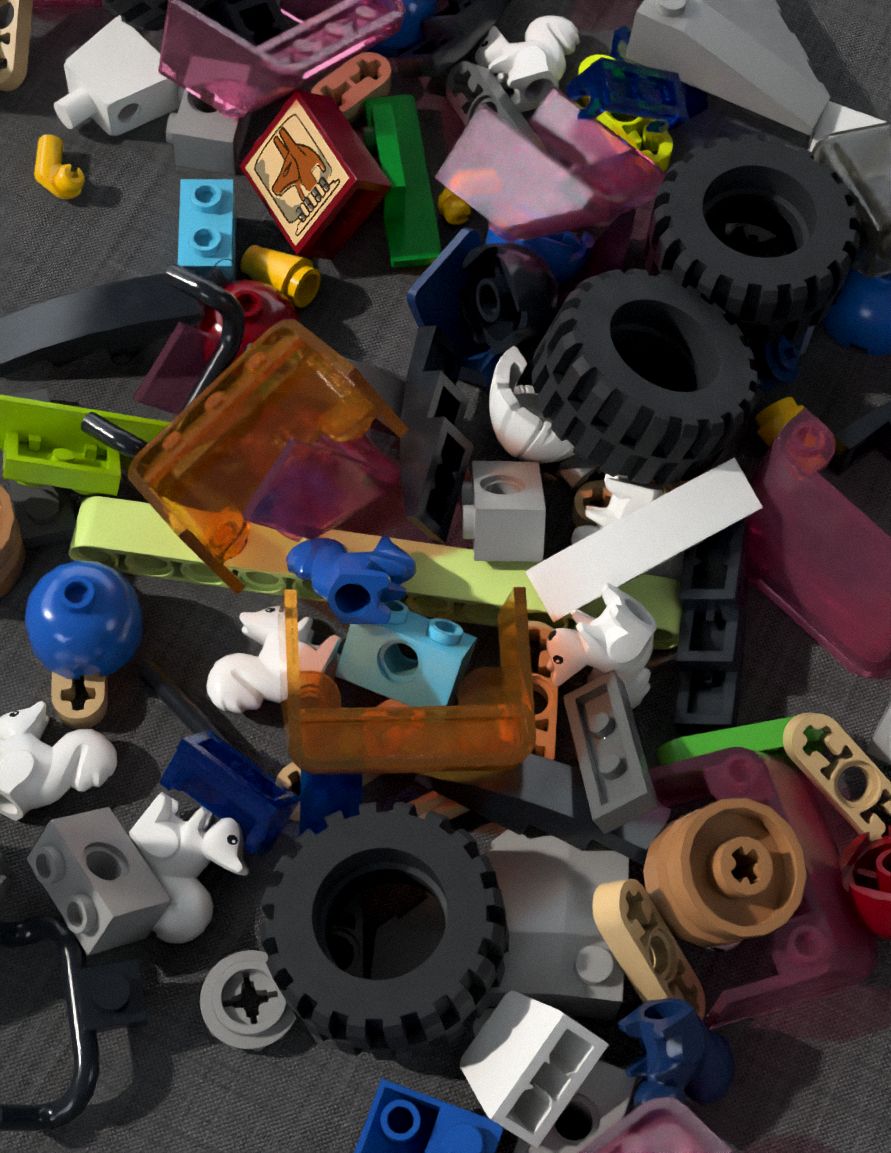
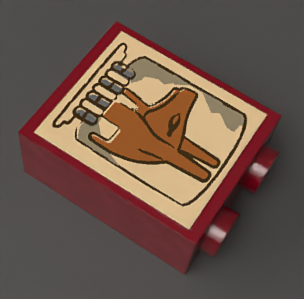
M295 90L292 96L285 101L280 112L262 136L255 141L253 148L239 165L297 256L333 260L392 187L333 98L301 90Z

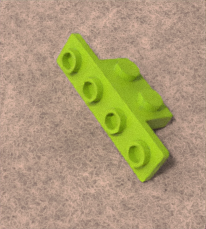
M0 394V450H3V479L15 480L17 483L27 487L48 485L68 488L86 496L99 494L117 496L121 480V469L168 475L171 472L174 456L170 460L157 465L137 463L84 433L81 430L83 418L88 413L95 412L149 443L158 441L164 436L174 422Z

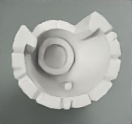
M511 347L498 361L494 369L490 388L489 409L491 423L497 440L509 454L525 462L545 464L557 462L575 455L573 453L575 447L568 440L561 442L552 431L551 424L553 421L551 418L543 417L537 402L539 394L534 392L533 386H516L527 366V362L517 347Z

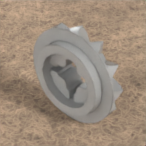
M240 951L225 957L211 969L201 989L200 1009L206 1026L212 1036L218 1038L233 1050L240 1048L253 1049L260 1052L265 1046L278 1040H283L294 1021L298 1019L274 982L266 964L268 955L263 951ZM244 978H250L251 987L255 988L257 996L267 995L269 998L268 1002L259 1005V1015L256 1016V1024H251V1019L247 1017L244 1008H233L232 1006L233 1002L239 1001L243 997L242 989L245 988Z

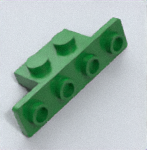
M411 94L367 98L365 100V112L368 127H362L363 144L392 185L380 200L390 265L398 268L432 264L442 250L415 98Z

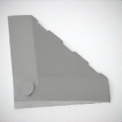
M644 0L636 11L625 57L809 136H811L830 100V95L824 84L818 82L809 66L810 60L795 33L789 31L782 19V11L776 0Z
M531 824L526 827L521 835L506 830L491 842L492 849L483 855L488 856L496 872L498 885L502 891L509 930V952L504 953L503 956L505 973L500 987H491L488 992L489 1006L497 1007L505 994L513 990L558 1009L567 1016L614 1021L622 1004L624 971L596 926L593 916V897L600 884L627 880L629 878V858L593 839L581 851ZM426 891V899L400 919L396 916L392 917L376 930L370 980L391 979L404 975L420 966L435 951L445 931L444 911L436 897Z

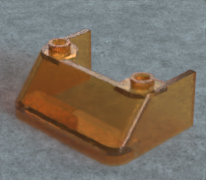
M286 319L276 323L260 336L135 456L128 469V479L174 533L223 582L238 594L246 586L225 562L236 557L245 548L250 531V522L242 512L323 434L335 442L355 440L368 431L375 418L380 420L400 438L409 429L355 366L297 320Z
M513 587L498 613L501 667H485L470 672L458 688L457 706L341 708L339 688L329 676L318 671H299L296 589L284 590L278 614L280 701L288 752L294 764L304 772L313 775L510 770L522 764L532 752L536 741L526 587Z

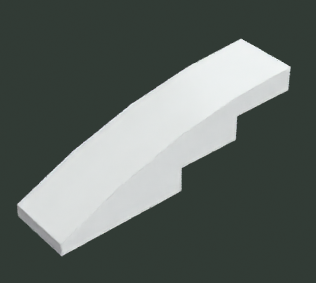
M734 457L594 532L525 572L554 623L570 614L572 610H578L602 597V588L607 582L619 588L763 507Z

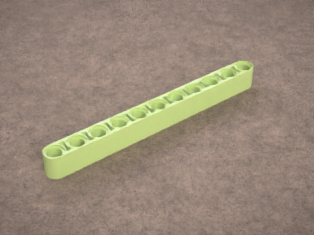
M91 496L81 501L68 555L74 561L101 562L118 570L120 573L328 603L327 600L317 595L313 590L311 580L300 579L288 571L286 557L291 549L306 540L330 538L345 545L348 548V553L370 552L375 549L382 536L110 497ZM390 538L395 545L407 552L416 563V574L410 580L400 584V586L406 588V595L403 599H398L406 604L409 611L424 617L442 618L514 629L519 624L527 621H540L553 629L567 628L577 630V623L571 616V613L553 623L525 571L540 562L474 561L473 549ZM643 574L618 589L639 601L655 620L657 628L653 633L654 650H667L678 647L683 609L678 600L680 582L672 578ZM600 597L578 610L598 618L607 606L603 597Z

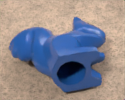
M382 536L373 551L348 553V548L335 539H310L293 547L286 557L288 571L300 579L311 580L313 590L317 595L328 601L331 610L341 624H388L391 611L383 602L403 599L406 595V588L400 586V584L410 580L416 574L414 559L403 549L395 545L388 536Z

